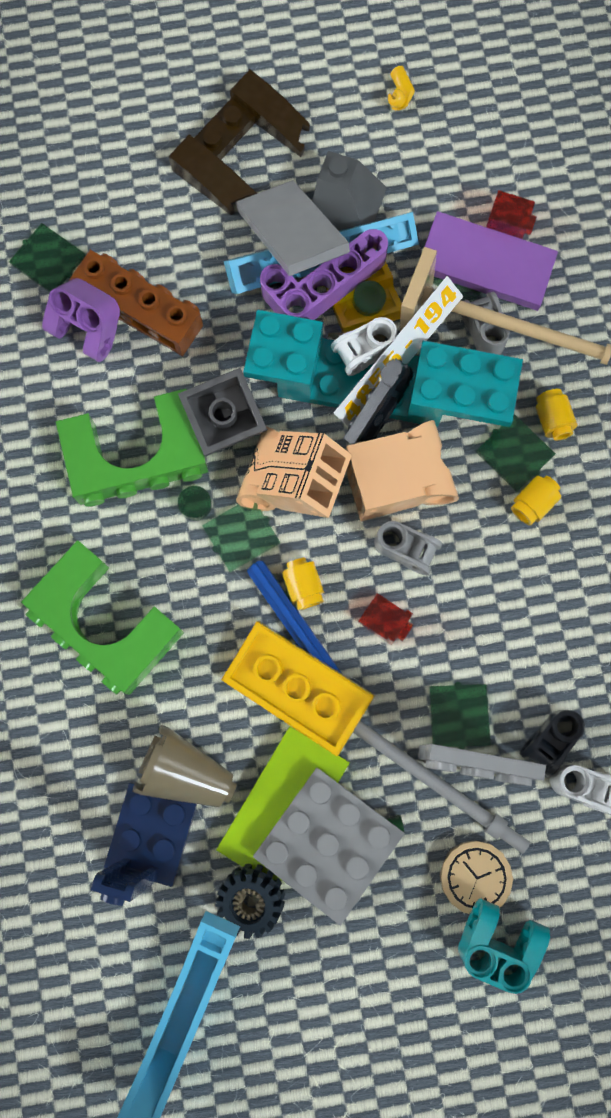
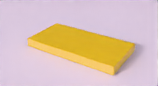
M256 621L221 679L335 756H339L375 698L374 694L260 621Z

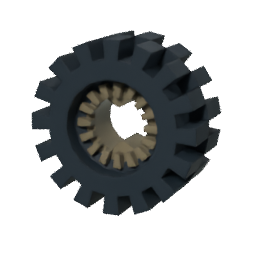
M245 864L242 870L240 866L235 868L221 885L217 893L219 896L215 900V907H220L217 911V916L225 917L227 921L239 925L240 928L237 936L240 931H244V939H250L253 933H255L256 938L262 937L265 931L268 934L277 923L285 901H283L285 890H280L281 880L279 878L273 880L274 873L268 870L267 874L262 872L263 866L257 864L255 869H252L251 864ZM246 893H253L252 895H257L256 898H259L255 908L248 907L243 902L247 895Z

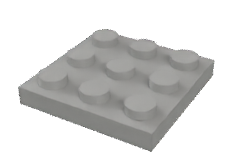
M435 744L420 745L418 759L426 761L425 768L456 772L457 767H461L460 774L494 779V774H496L495 781L532 786V780L544 781L546 765Z
M316 768L253 855V858L341 926L405 833L327 774Z

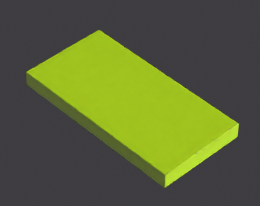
M289 726L216 851L242 867L245 864H251L252 869H255L257 864L262 865L253 858V855L315 769H320L338 783L350 762L340 756H335ZM262 865V872L267 874L269 869ZM275 874L272 877L273 880L279 878Z

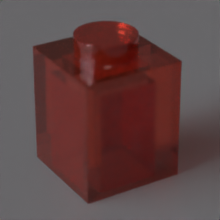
M498 190L486 227L523 239L524 234L531 235L537 216L532 215L535 201Z

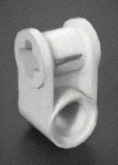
M378 317L353 331L344 333L334 340L331 344V349L340 355L346 365L345 372L348 376L360 373L378 360L396 338V325L386 317ZM377 334H382L386 336L388 340L385 342H379L375 340L373 336Z
M563 764L550 776L551 787L557 794L583 803L586 807L611 815V775L592 771L581 766ZM571 771L576 776L577 781L575 787L569 791L565 787L564 778Z

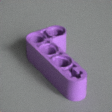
M369 229L349 243V253L324 262L299 282L293 276H289L281 265L271 264L265 267L260 275L262 297L275 313L315 320L384 266L387 257L388 238L380 230ZM343 267H351L355 271L351 273H344L340 269ZM273 282H280L283 284L278 289L268 287V285ZM319 286H325L329 291L318 293L314 289ZM298 305L304 308L299 313L289 311V308Z

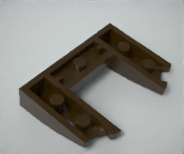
M251 69L230 90L231 99L194 138L189 134L168 156L174 173L230 215L234 214L232 203L258 194L222 161L254 124H257L300 157L304 154L305 144L299 142L301 130H310V123L279 92Z

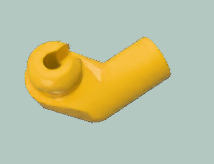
M397 66L390 73L396 89H394L392 95L389 93L388 103L395 111L405 109L415 93V89L404 66Z

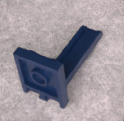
M130 782L104 864L105 869L95 875L91 891L101 893L100 900L106 903L123 906L125 901L131 902L154 883L173 887L197 804L139 795L132 792L134 783Z

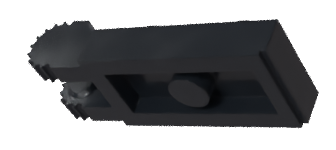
M396 358L386 363V367H383L380 372L381 381L368 394L366 404L359 415L350 422L348 432L344 437L346 441L356 444L376 439L404 396L403 394L408 388L412 377H414L413 369L409 365L402 363L401 360Z

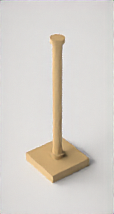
M424 247L401 305L400 332L433 293L434 288L432 285L434 282L437 250ZM460 300L451 311L600 359V363L605 365L608 364L611 357V344L607 343L606 346L599 345Z

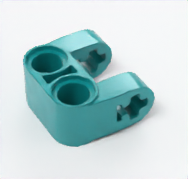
M480 898L474 904L458 945L459 956L472 977L508 993H522L530 986L542 962L550 941V929L533 920H528L523 926L514 948L492 939L499 920L500 908L498 905ZM475 951H485L481 959L470 960L471 955ZM510 965H518L517 970L513 974H504V971Z

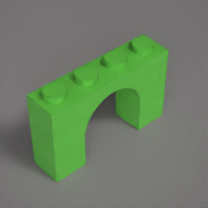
M186 388L154 396L162 428V442L158 452L150 461L135 468L116 467L103 458L96 425L89 413L56 421L72 495L80 505L84 504L86 507H93L104 503V499L114 496L128 498L136 495L138 490L149 487L151 490H159L170 485L169 482L181 479L184 482H190L200 479L202 474L208 473L205 456L178 393L187 390Z
M77 540L21 601L29 609L25 615L39 627L46 624L51 628L54 633L50 637L65 650L69 646L79 653L76 660L87 670L92 672L96 668L102 673L105 678L101 682L117 695L122 691L130 695L184 632L154 606L133 631L121 641L108 645L91 643L80 629L78 610L84 596L106 573L109 567Z

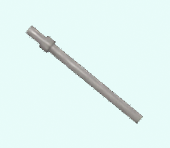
M361 721L358 723L353 732L479 822L485 827L484 831L496 840L501 838L520 853H525L530 845V841L507 826L508 821L497 813L494 815L490 814Z

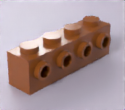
M90 249L69 279V281L76 278L82 279L110 295L119 305L120 316L118 320L182 357L203 327L200 310L196 305L188 300H183L182 302L176 299L167 288L160 284L154 286L148 283L136 270L129 269L127 271L120 267L117 261L108 254L102 253V255H99Z

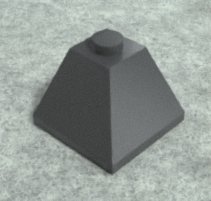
M328 151L317 179L312 202L340 231L375 222L387 187L359 160Z

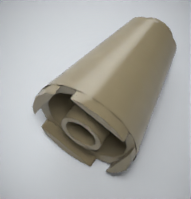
M161 725L159 733L163 736L162 738L154 736L138 772L142 774L139 781L142 784L135 782L132 792L143 796L213 807H221L223 802L229 803L237 786V783L232 782L233 774L169 727Z

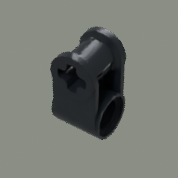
M572 710L553 712L538 731L528 739L519 754L523 758L529 757L535 763L546 765L545 776H552L565 761L573 746L582 737L585 730L583 718ZM563 716L568 717L572 722V730L566 736L561 735L557 728V723Z

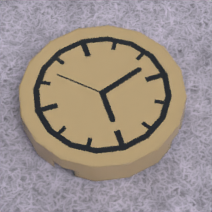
M473 840L458 844L448 852L440 871V881L444 894L449 902L463 913L470 914L474 904L480 898L498 905L500 908L511 894L513 883L511 866L504 854L489 843Z

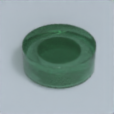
M375 281L360 283L353 294V306L357 312L364 316L378 314L383 309L386 301L384 288Z
M189 486L180 493L178 508L185 518L198 521L208 516L212 508V500L204 488Z

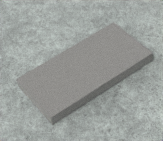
M293 180L236 202L240 215L289 276L350 252L349 242Z

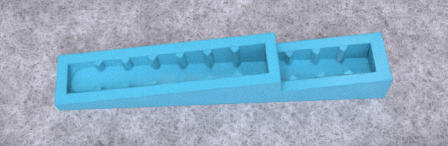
M413 212L339 231L350 243L369 229L380 230L388 238L387 253L419 245ZM268 249L223 261L231 293L234 294L261 288L260 275L262 270L271 264L280 265ZM321 264L292 276L294 278L305 277Z

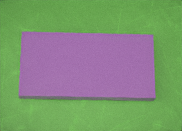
M438 211L424 246L437 250L434 277L444 280L448 276L455 284L485 294L493 291L500 299L536 311L539 310L558 254L557 250Z

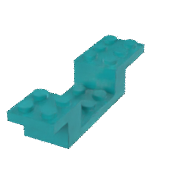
M257 310L243 374L247 378L277 383L278 397L338 408L373 364L360 373L348 376L345 372L346 365L340 355L331 349V344L334 340L323 338L322 321ZM422 341L419 356L414 355L407 364L413 369L414 377H412L408 388L403 394L404 396L389 418L417 424L434 420L436 427H438L442 415L510 427L513 422L523 359Z

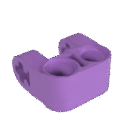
M79 278L72 279L50 292L42 328L58 339L66 335L72 324L87 333L83 353L97 362H101L109 354L114 342L120 316L119 305L110 295Z

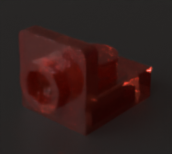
M378 593L358 621L360 625L391 646L396 638L403 642L414 626L409 622L413 615L412 612L409 610L405 612Z

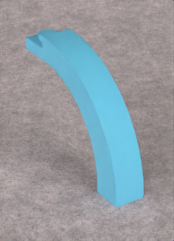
M205 911L171 997L117 1118L161 1117L240 928L239 925Z

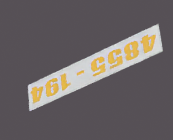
M446 276L335 410L334 414L347 426H349L354 417L359 415L366 404L368 394L381 381L380 372L383 367H386V363L396 358L407 365L421 348L422 341L429 339L463 298V295L448 276Z

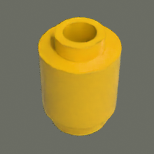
M551 389L537 396L535 408L545 437L560 441L573 435V430L578 424L568 396L563 394L561 389Z
M535 476L515 497V503L511 510L519 520L531 526L535 521L539 522L561 499L559 492L561 488L549 476L544 478Z
M303 557L288 562L286 564L288 569L284 570L282 575L291 602L293 604L296 603L298 610H304L323 603L322 594L324 590L314 561L307 562L306 558Z

